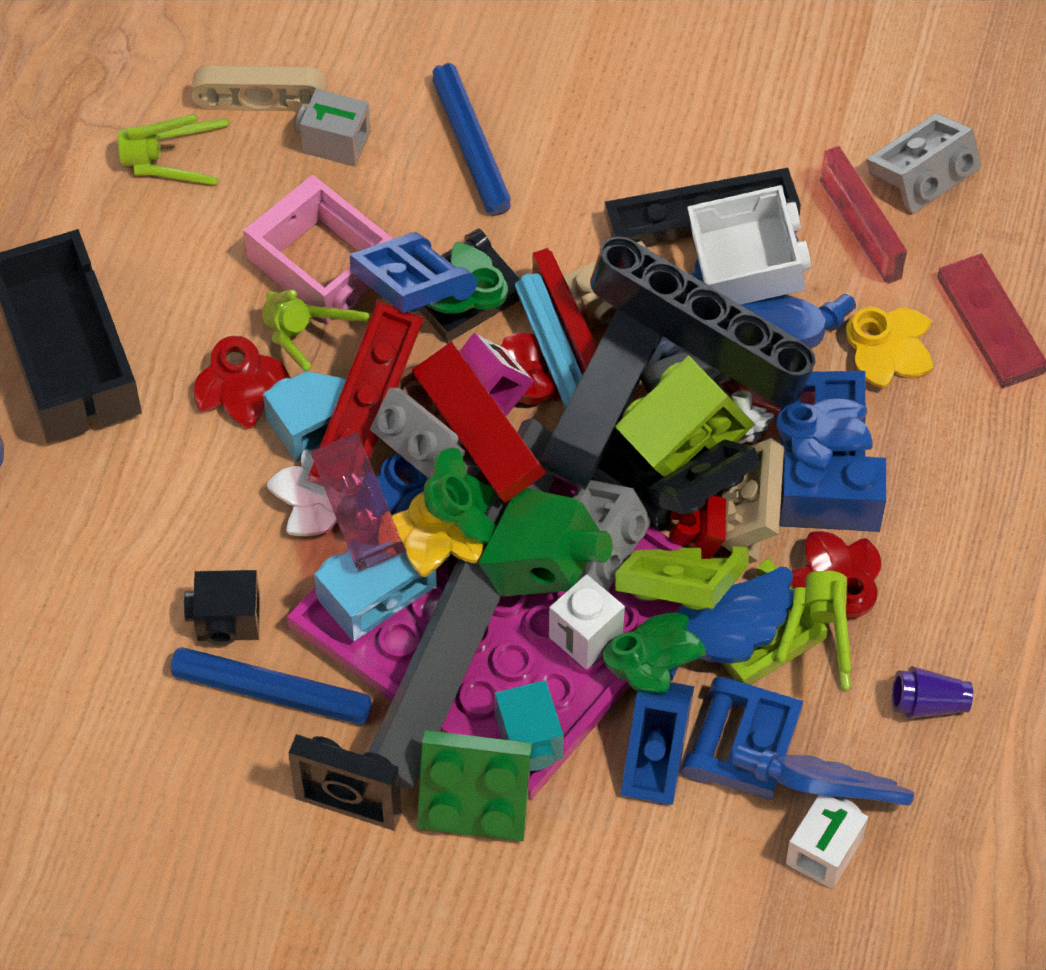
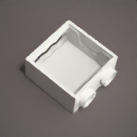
M782 185L687 207L695 248L705 284L740 305L806 290L803 271L812 269L806 241H796L794 231L801 230L799 214L795 202L786 203Z

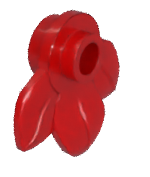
M229 336L223 338L214 346L211 353V365L197 376L194 385V398L199 411H209L223 405L225 411L234 421L246 429H252L258 422L264 409L263 393L270 390L278 381L291 377L279 360L260 355L257 347L249 339L241 336ZM232 352H238L245 359L239 365H232L226 360V357Z
M824 531L810 532L805 544V558L808 566L792 570L793 581L791 585L793 588H806V576L809 573L815 571L839 572L847 577V588H854L861 592L857 595L847 593L846 618L856 619L870 612L876 603L878 595L877 586L874 581L881 571V557L877 548L867 538L859 539L848 547L841 538L833 533Z

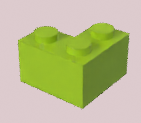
M688 355L682 362L671 365L662 374L659 384L645 398H639L631 403L625 410L623 419L615 427L648 463L665 477L689 462L704 446L710 449L724 439L737 443L756 424Z

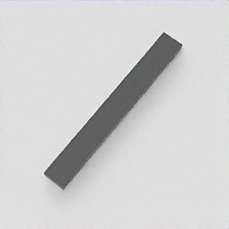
M534 418L522 421L518 434L540 463L552 433ZM546 473L527 488L548 493L555 477ZM494 489L493 497L484 514L497 527L510 500L504 503ZM483 544L482 555L488 544ZM458 559L369 752L387 758L392 765L398 766L399 784L403 789L415 787L420 776L422 741L425 730L440 732L501 597L478 563H469Z

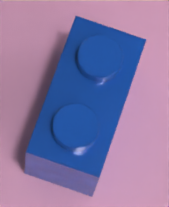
M785 452L782 473L780 527L880 532L886 505V458L832 455V460L827 469L820 470L800 462L793 455V452Z

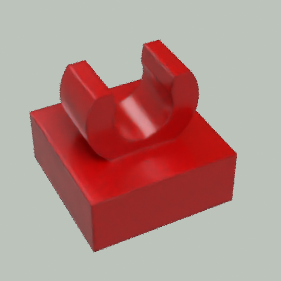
M715 495L705 500V505L695 512L688 514L670 512L671 519L681 521L685 525L677 523L669 534V540L678 545H686V548H701V559H711L726 540V499Z

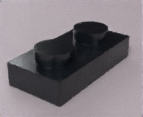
M724 439L649 486L648 491L653 505L679 514H688L701 509L706 503L705 500L719 491L740 484L744 480V475L761 464L755 447Z

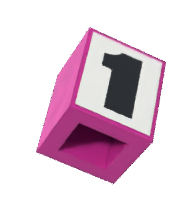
M475 333L471 335L459 351L505 416L510 413L534 382L505 348Z

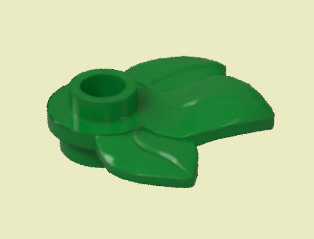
M456 242L452 248L450 263L456 268H466L477 278V287L474 293L466 299L459 300L452 295L426 306L443 313H461L471 308L493 309L505 302L508 285L502 272L492 266V260L488 255L472 246Z
M458 448L444 449L437 454L434 460V475L425 482V505L434 517L445 523L455 524L468 539L481 544L489 543L496 526L484 513L491 502L494 489L477 478L466 474L463 457Z
M665 613L647 619L634 632H625L611 639L603 650V659L606 667L619 679L628 680L633 689L645 693L668 692L671 677L669 670L705 656L706 649L694 633L686 630L689 624V617L682 613Z

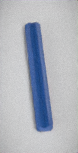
M446 63L443 66L437 65L432 71V80L485 209L494 216L500 212L505 213L511 207V197L457 68L452 63Z
M180 647L176 649L171 661L170 669L174 677L355 724H365L371 711V697L368 694Z

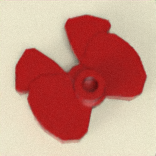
M515 333L505 337L501 347L505 348L534 380L518 402L540 404L549 401L551 397L554 401L559 402L561 397L551 373L542 372V365H547L535 335L531 333Z

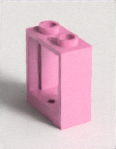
M312 174L243 230L247 259L285 290H295L297 292L296 298L302 300L305 304L351 310L359 297L371 287L350 271V267L324 288L281 252L319 221H322L358 251L392 240L393 238ZM320 318L327 324L332 320L328 318Z

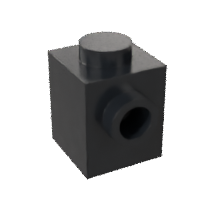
M257 570L195 571L194 591H185L184 616L186 622H194L197 641H208L212 644L226 645L233 643L235 640H259L260 589Z

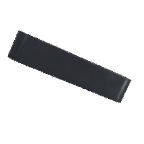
M613 237L603 242L590 278V287L600 299L767 400L779 405H789L800 399L816 363L813 351L804 342L631 239Z
M617 309L544 451L540 464L546 473L586 490L617 429L615 426L621 421L641 381V376L646 371L663 336Z

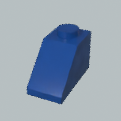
M670 682L668 692L645 693L638 690L621 796L673 805L695 686Z

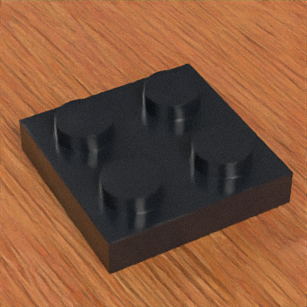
M298 734L295 735L288 755L296 800L395 831L402 814L398 766L392 765L387 758L376 753L366 752L361 755L342 749L339 744L326 737L315 736L310 739Z

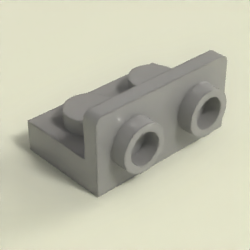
M937 113L866 158L870 175L900 188L904 207L912 213H915L978 171L981 167L973 129Z
M391 387L388 389L370 430L428 478L434 475V460L437 454L447 448H458L463 457L466 474L476 478L480 468L472 459L465 455L467 449L458 442V435L400 388Z
M591 480L586 490L581 488L577 490L573 499H577L584 504L600 531H607L611 535L613 549L607 562H588L580 578L587 574L608 591L615 580V572L630 557L639 541L644 537L651 519L647 516L648 513L633 488Z

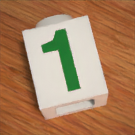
M586 574L549 607V638L587 670L603 655V650L607 643L623 633L625 606Z
M818 795L790 840L786 864L833 890L864 839L869 817L861 813V810L853 802L845 798Z

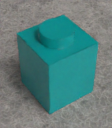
M546 680L494 693L495 719L501 738L532 743L530 771L543 770L554 764L555 761L563 759L564 735Z

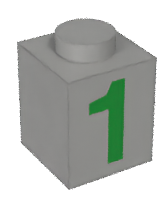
M315 89L308 106H301L296 119L295 129L296 132L301 133L302 153L355 167L371 132L369 102Z

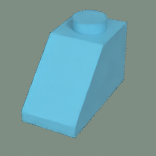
M305 371L293 378H285L278 381L270 390L263 393L266 420L295 462L301 460L304 450L319 449L346 379Z
M355 546L343 555L336 554L331 556L314 573L317 600L353 642L437 586L436 569L428 576L421 577L412 567L403 550Z

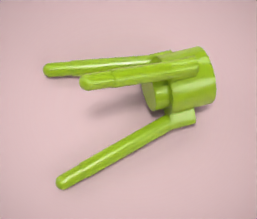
M191 114L146 126L119 129L118 149L121 164L123 167L134 166L135 176L154 175L215 186L218 184V179L214 176L152 165V160L161 158L160 140L225 128L229 126L230 121L227 118L197 122V116Z
M286 290L278 293L268 291L265 295L267 301L262 309L263 322L273 331L272 341L281 345L304 371H309L311 364L290 340V336L301 333L308 325L309 318L319 317L355 322H369L371 314L368 312L305 304L302 300L296 298L297 292L295 290Z
M815 571L806 576V588H794L793 607L780 641L776 660L779 663L785 662L803 610L806 609L810 612V619L816 622H834L840 685L843 691H848L851 688V654L846 618L847 577L835 571Z

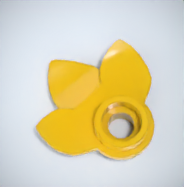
M866 307L859 310L849 319L846 327V338L849 344L856 349L854 362L857 370L865 371L866 380L880 388H887L892 381L894 373L900 377L907 378L921 377L929 374L934 367L930 353L919 338L929 330L932 320L922 313L909 308H897L887 313L876 307ZM871 331L876 335H868L863 332Z
M424 492L414 497L409 505V509L390 516L382 525L380 548L386 550L405 548L408 561L421 577L431 574L444 562L450 553L460 560L475 564L480 561L482 556L483 544L468 539L455 524L445 523L428 512L429 510L425 505Z

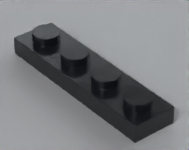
M787 167L605 201L604 214L612 238L626 237L636 243L642 240L644 245L693 236L688 206L782 185L786 203L795 202L799 215L801 203L789 168Z

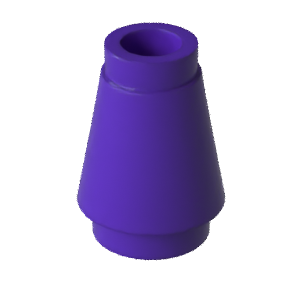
M911 666L908 671L899 670L895 674L892 687L893 709L895 712L905 713L907 718L959 712L968 713L971 710L973 686L970 681H961L957 678Z

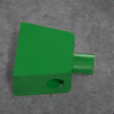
M526 488L510 500L478 564L500 596L568 591L579 581L588 562L604 563L609 560L612 554L613 543L611 535L607 531L599 530L586 507L579 500Z

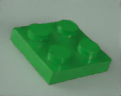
M425 730L421 751L417 829L524 841L532 743Z

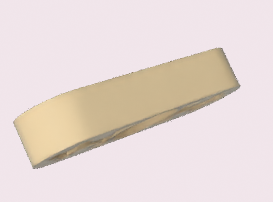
M204 66L197 69L193 74L191 97L195 104L209 110L299 111L302 105L308 106L315 89L326 91L327 78L321 71L311 67ZM262 86L269 88L270 90L256 91L250 89L249 87Z

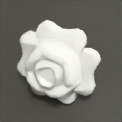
M735 392L732 394V400L756 424L737 443H756L760 439L761 434H763V431L768 429V424L774 421V415L767 413L765 408L752 405V394L750 392Z

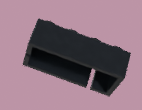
M79 229L0 252V312L46 442L50 443L90 430L88 422L97 419L99 427L142 414L134 375L96 274L92 269L91 261Z

